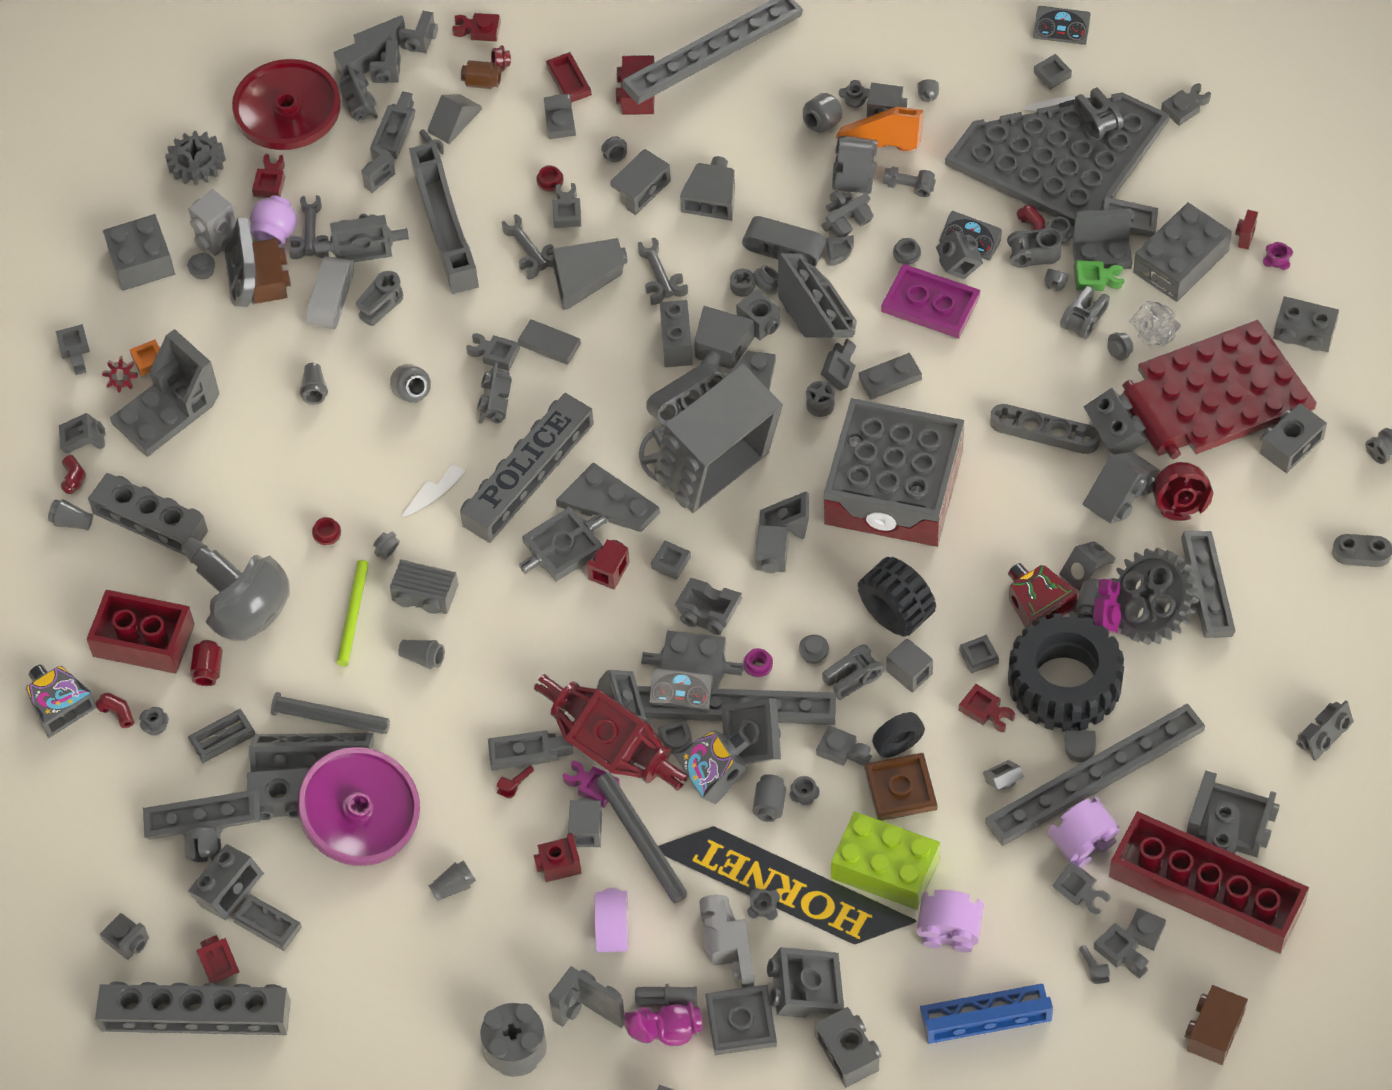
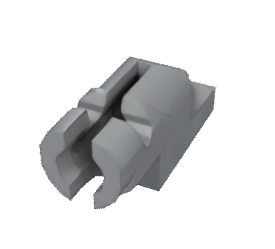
M709 895L701 898L699 904L703 921L702 929L705 951L713 964L732 963L734 979H741L742 988L754 987V973L746 919L735 920L727 896Z

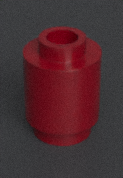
M203 640L199 644L194 645L190 669L193 683L200 686H213L220 677L223 649L216 642Z

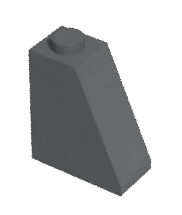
M618 238L553 248L552 265L563 310L570 309L622 275L624 264H627L628 260L625 247H620Z

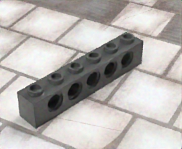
M115 981L110 984H100L95 1020L101 1032L287 1035L291 1000L287 988L275 984H269L265 987H251L247 984L225 987L214 983H206L203 986L173 983L170 986L158 985L153 982L127 985L124 982ZM130 1003H138L137 1006L132 1009H125L126 1006ZM162 1003H169L165 1009H156ZM192 1004H200L195 1010H187ZM222 1005H231V1007L225 1011L218 1010ZM254 1005H262V1008L258 1011H249Z

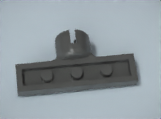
M1184 531L1181 541L1186 563L1192 566L1189 573L1197 576V579L1191 584L1199 587V590L1192 593V596L1199 599V602L1194 604L1198 610L1204 638L1233 637L1236 630L1212 531ZM1168 574L1164 576L1162 584L1166 582Z
M249 790L143 808L144 838L152 840L183 835L185 857L193 862H207L208 857H211V861H213L221 851V833L223 829L260 822L259 792Z

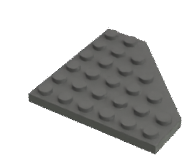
M1121 92L1111 94V98L1107 99L1119 110L1123 119V128L1107 131L1104 133V136L1098 139L1093 136L1088 125L1076 110L1075 101L1074 105L1061 108H1059V105L1038 108L1035 113L1022 115L1021 112L1000 116L999 120L985 122L984 119L977 120L971 123L946 156L945 165L1053 217H1065L1074 226L1076 212L1101 210L1104 197H1115L1169 122L1170 114Z

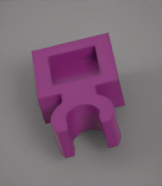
M1099 579L1098 591L1100 598H1095L1093 620H1095L1096 626H1105L1109 633H1118L1121 621V604L1117 603L1116 599L1120 593V582H1112L1111 579Z
M572 761L571 769L578 774L569 776L564 773L562 775L563 782L570 787L579 786L578 795L595 801H601V807L605 808L609 801L598 786L597 779L607 772L595 766L587 772L580 762ZM614 776V778L616 779L617 783L620 785V780H619V778H617V777Z

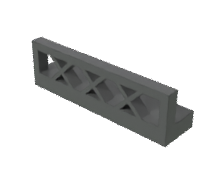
M374 733L254 734L249 746L251 772L308 768L309 771L318 760L331 752L351 747L372 749Z

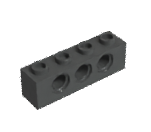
M106 473L88 497L93 514L183 555L185 554L181 546L188 538L192 537L201 542L208 532L205 518L198 510L180 506L172 498L160 497L147 487L142 486L140 488L123 476L116 477Z

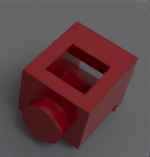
M607 539L602 549L598 548L596 550L593 561L589 560L587 563L588 580L615 590L630 563L628 547L618 540Z
M573 833L568 834L567 838L537 845L539 854L533 855L537 873H544L546 882L582 874Z

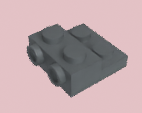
M780 947L774 956L769 959L767 975L768 977H773L774 987L770 991L769 1000L771 1006H776L777 1015L806 1018L810 1013L834 1014L844 1009L839 953Z

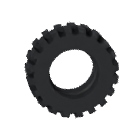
M1062 613L1052 614L1051 619L1047 620L1046 617H1042L1036 620L1035 626L1032 624L1026 626L1022 630V636L1016 637L1009 657L1008 686L1010 687L1012 701L1017 702V709L1024 715L1028 713L1029 720L1033 723L1038 724L1042 722L1045 724L1044 728L1054 730V727L1062 728V732L1071 731V728L1078 727L1079 731L1088 728L1090 722L1096 725L1103 721L1104 714L1110 715L1115 708V703L1119 701L1124 674L1123 652L1119 649L1117 639L1114 636L1109 637V630L1103 625L1096 626L1095 620L1086 617L1084 620L1078 618V614L1071 613L1069 617H1062ZM1071 658L1086 665L1094 676L1082 685L1061 687L1047 681L1039 673L1038 669L1050 660Z

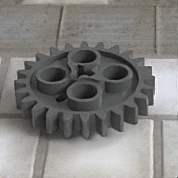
M1146 548L1144 556L1137 552L1134 553V562L1128 559L1124 560L1127 567L1125 570L1121 568L1116 569L1120 577L1119 579L1111 578L1112 582H1120V593L1116 602L1121 604V621L1118 627L1122 629L1121 634L1130 637L1131 640L1138 643L1141 640L1142 643L1150 645L1151 641L1161 644L1162 637L1169 641L1172 640L1171 631L1179 634L1182 633L1179 626L1181 622L1187 625L1190 624L1186 615L1187 613H1196L1190 606L1191 603L1199 602V599L1192 596V593L1198 591L1199 587L1191 584L1197 579V576L1189 573L1192 566L1184 563L1185 559L1183 557L1175 555V553L1169 550L1164 551L1156 548L1152 551ZM1168 574L1166 582L1162 584L1164 576ZM1141 580L1139 588L1136 589L1137 583ZM1168 603H1170V607L1168 611L1165 613V607ZM1143 608V613H1142V615L1138 618V614H1139L1140 610Z

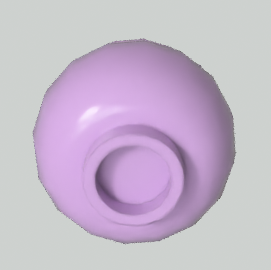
M274 195L270 199L266 198L258 201L250 216L251 235L260 241L277 238L279 246L285 244V238L291 236L297 224V215L294 209L290 207L291 203L282 197Z

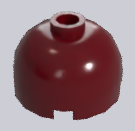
M1176 462L1166 466L1157 475L1153 486V495L1157 508L1165 518L1174 521L1192 519L1189 515L1195 514L1198 511L1200 514L1203 513L1212 502L1214 493L1208 476L1200 467L1188 462Z

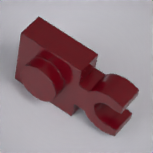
M474 13L473 19H468L465 15H455V25L462 26H453V35L463 37L470 34L471 40L497 42L501 23L500 14Z
M265 154L263 157L265 169L257 168L252 188L253 197L270 198L273 195L281 197L285 181V173L282 171L285 167L283 155H279L276 163H270L269 154Z
M978 684L972 687L959 704L958 711L983 726L990 720L993 722L994 728L1002 733L1006 731V724L1000 721V719L1008 718L1010 721L1015 719V712L1011 708L999 707L1001 698Z

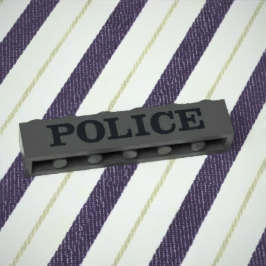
M564 393L558 400H554L543 418L534 422L528 435L515 444L513 452L506 459H502L498 463L496 471L490 478L484 479L475 495L463 503L460 509L462 526L488 543H491L594 425L592 408L567 393Z

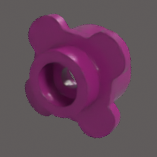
M1275 242L1266 246L1267 255L1263 258V264L1266 267L1273 266L1281 270L1290 268L1289 258L1293 255L1292 248L1282 242Z

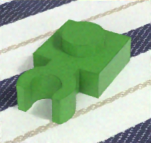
M1076 260L1073 266L1076 290H1084L1086 286H1090L1094 291H1104L1106 285L1113 289H1120L1125 282L1124 279H1118L1113 276L1121 275L1123 267L1119 265H1113L1107 269L1104 268V264L1101 261Z

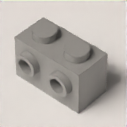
M212 189L201 199H197L188 209L191 217L190 224L196 236L194 238L196 244L203 251L207 249L216 256L225 250L236 221L232 204Z

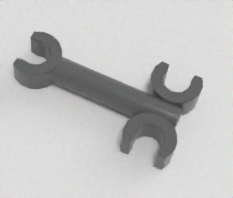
M316 195V201L313 204H307L305 196H302L300 204L302 211L305 213L304 239L299 236L290 237L291 247H299L297 249H289L290 258L300 259L305 255L312 256L314 254L319 258L329 257V252L316 254L314 242L329 241L326 235H320L315 238L316 213L322 208L321 198L319 195Z
M515 214V225L509 226L505 221H502V230L505 235L514 236L528 254V256L519 260V268L522 270L526 267H532L526 270V276L529 280L535 278L539 270L553 267L552 257L549 255H552L554 247L552 244H548L543 247L540 253L522 230V218Z
M655 237L652 238L651 248H645L642 242H638L639 255L648 259L657 279V282L651 281L645 284L647 294L657 292L650 295L651 305L659 304V302L663 301L664 297L669 298L673 295L682 297L687 295V284L677 286V284L683 283L682 273L674 274L668 280L658 257V240Z

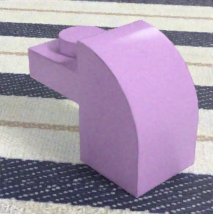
M608 888L602 892H596V952L628 951L627 891Z

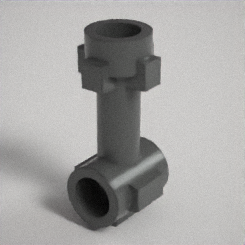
M898 167L885 168L883 184H887V187L894 188L896 184L915 187L914 193L920 197H929L930 193L934 191L936 179H934L935 174L929 170H920L918 176L898 173Z

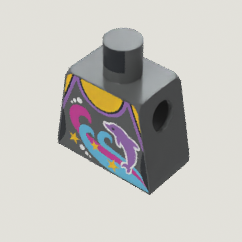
M40 664L30 670L28 675L33 682L27 685L26 691L49 738L96 709L91 691L63 666H57L48 672Z
M714 730L674 753V756L701 797L716 804L746 771L747 766L739 754L751 743L740 730L729 739L726 735Z

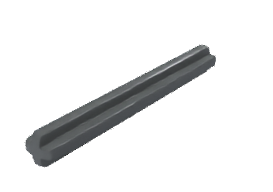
M607 772L597 779L598 786L672 902L678 903L687 897L685 887L612 773Z

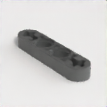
M1008 404L996 405L991 410L990 425L999 433L1082 454L1093 453L1099 446V433L1091 425ZM1002 415L1007 416L1004 421H999ZM1016 418H1019L1018 426L1014 425V423H1016ZM1026 421H1034L1038 424V428L1028 430L1023 424ZM1062 428L1066 431V435L1056 437L1051 434V430ZM1071 432L1075 433L1073 440L1071 439ZM1085 436L1090 437L1088 442L1082 441L1085 438Z

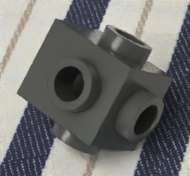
M954 231L936 246L940 257V264L946 273L966 279L983 264L978 251V243L971 235Z

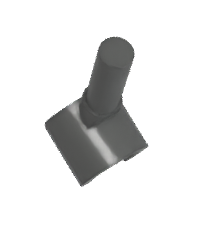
M424 129L420 130L419 134L426 144L436 142L438 150L443 155V143L437 139L432 140Z
M1086 945L1081 946L1079 950L1090 968L1092 983L1110 982L1108 964L1097 965L1096 960H1094Z

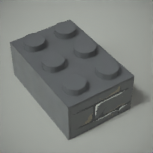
M1187 202L1135 252L1133 273L1178 302L1229 252L1232 231Z

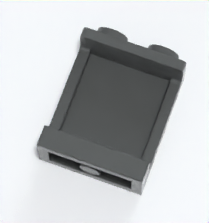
M1205 770L1188 821L1186 833L1206 841L1211 807L1221 801L1230 802L1240 811L1236 851L1258 858L1260 848H1267L1272 830L1267 829L1269 821L1275 822L1280 804L1275 803L1277 793L1270 791L1269 798L1219 784L1216 783L1217 774ZM1220 813L1225 818L1230 816L1228 813ZM1217 840L1221 845L1227 844L1225 840Z

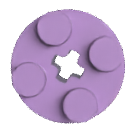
M1094 797L1092 802L1088 798L1069 809L1061 816L1062 824L1058 828L1053 824L1047 833L1069 863L1074 861L1077 865L1083 867L1092 859L1090 854L1098 849L1102 852L1110 849L1117 842L1114 837L1120 830L1119 825L1097 797Z
M935 890L934 896H928V891L923 893L916 930L917 934L923 938L922 944L930 948H940L941 944L954 945L953 949L956 951L971 952L972 947L979 941L984 903L978 898L977 904L969 901V894L953 890Z

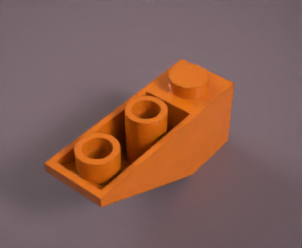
M894 107L842 126L836 135V139H838V136L878 140L877 148L889 145L897 146V149L901 151H911L917 149L921 141L924 110Z

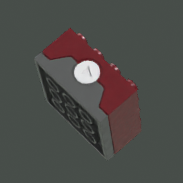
M851 398L824 490V524L938 547L963 454L964 420Z

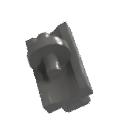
M836 190L830 193L831 203L825 207L828 212L835 209L836 211L826 216V222L821 225L824 231L827 232L831 229L837 237L849 235L853 228L847 219L852 216L860 227L869 223L874 215L868 206L871 198L867 192L849 203L847 202L852 199L849 192L844 195Z

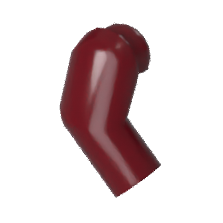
M68 455L62 460V465L67 470V474L64 477L65 480L61 483V489L67 494H73L75 490L82 486L86 473L73 455Z

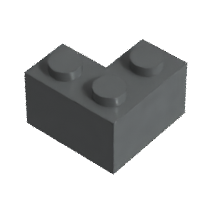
M1134 452L1110 455L1082 505L1108 523L1124 521L1133 509L1131 504L1134 498L1147 495L1153 491L1154 481L1160 469Z

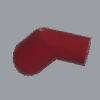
M1024 205L1023 208L1018 209V220H1021L1022 223L1028 221L1031 224V230L1045 229V219L1033 206Z
M103 693L96 700L95 705L98 711L107 713L111 710L116 713L121 728H129L134 725L135 722L126 700L112 693Z

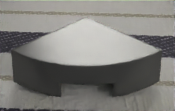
M854 235L826 238L830 266L840 264L850 256L854 247Z

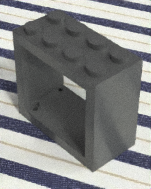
M743 363L665 424L655 468L657 481L663 487H668L675 494L676 501L683 508L687 507L692 513L696 512L769 454L783 404Z

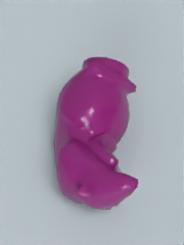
M689 1002L686 1006L674 1004L661 1007L658 1012L654 1013L648 1007H641L631 1012H625L624 1026L628 1035L641 1043H651L657 1039L665 1045L680 1046L688 1043L692 1035L702 1031V1016L700 1008L698 1006L693 1007L692 1002Z

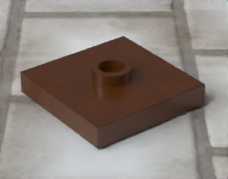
M924 752L864 764L878 820L884 821L937 810V801Z

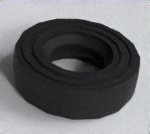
M913 712L902 713L879 727L873 735L872 743L881 757H894L913 747L924 735L925 727L917 714Z

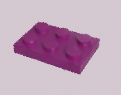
M902 264L881 305V312L959 339L980 298L981 290Z

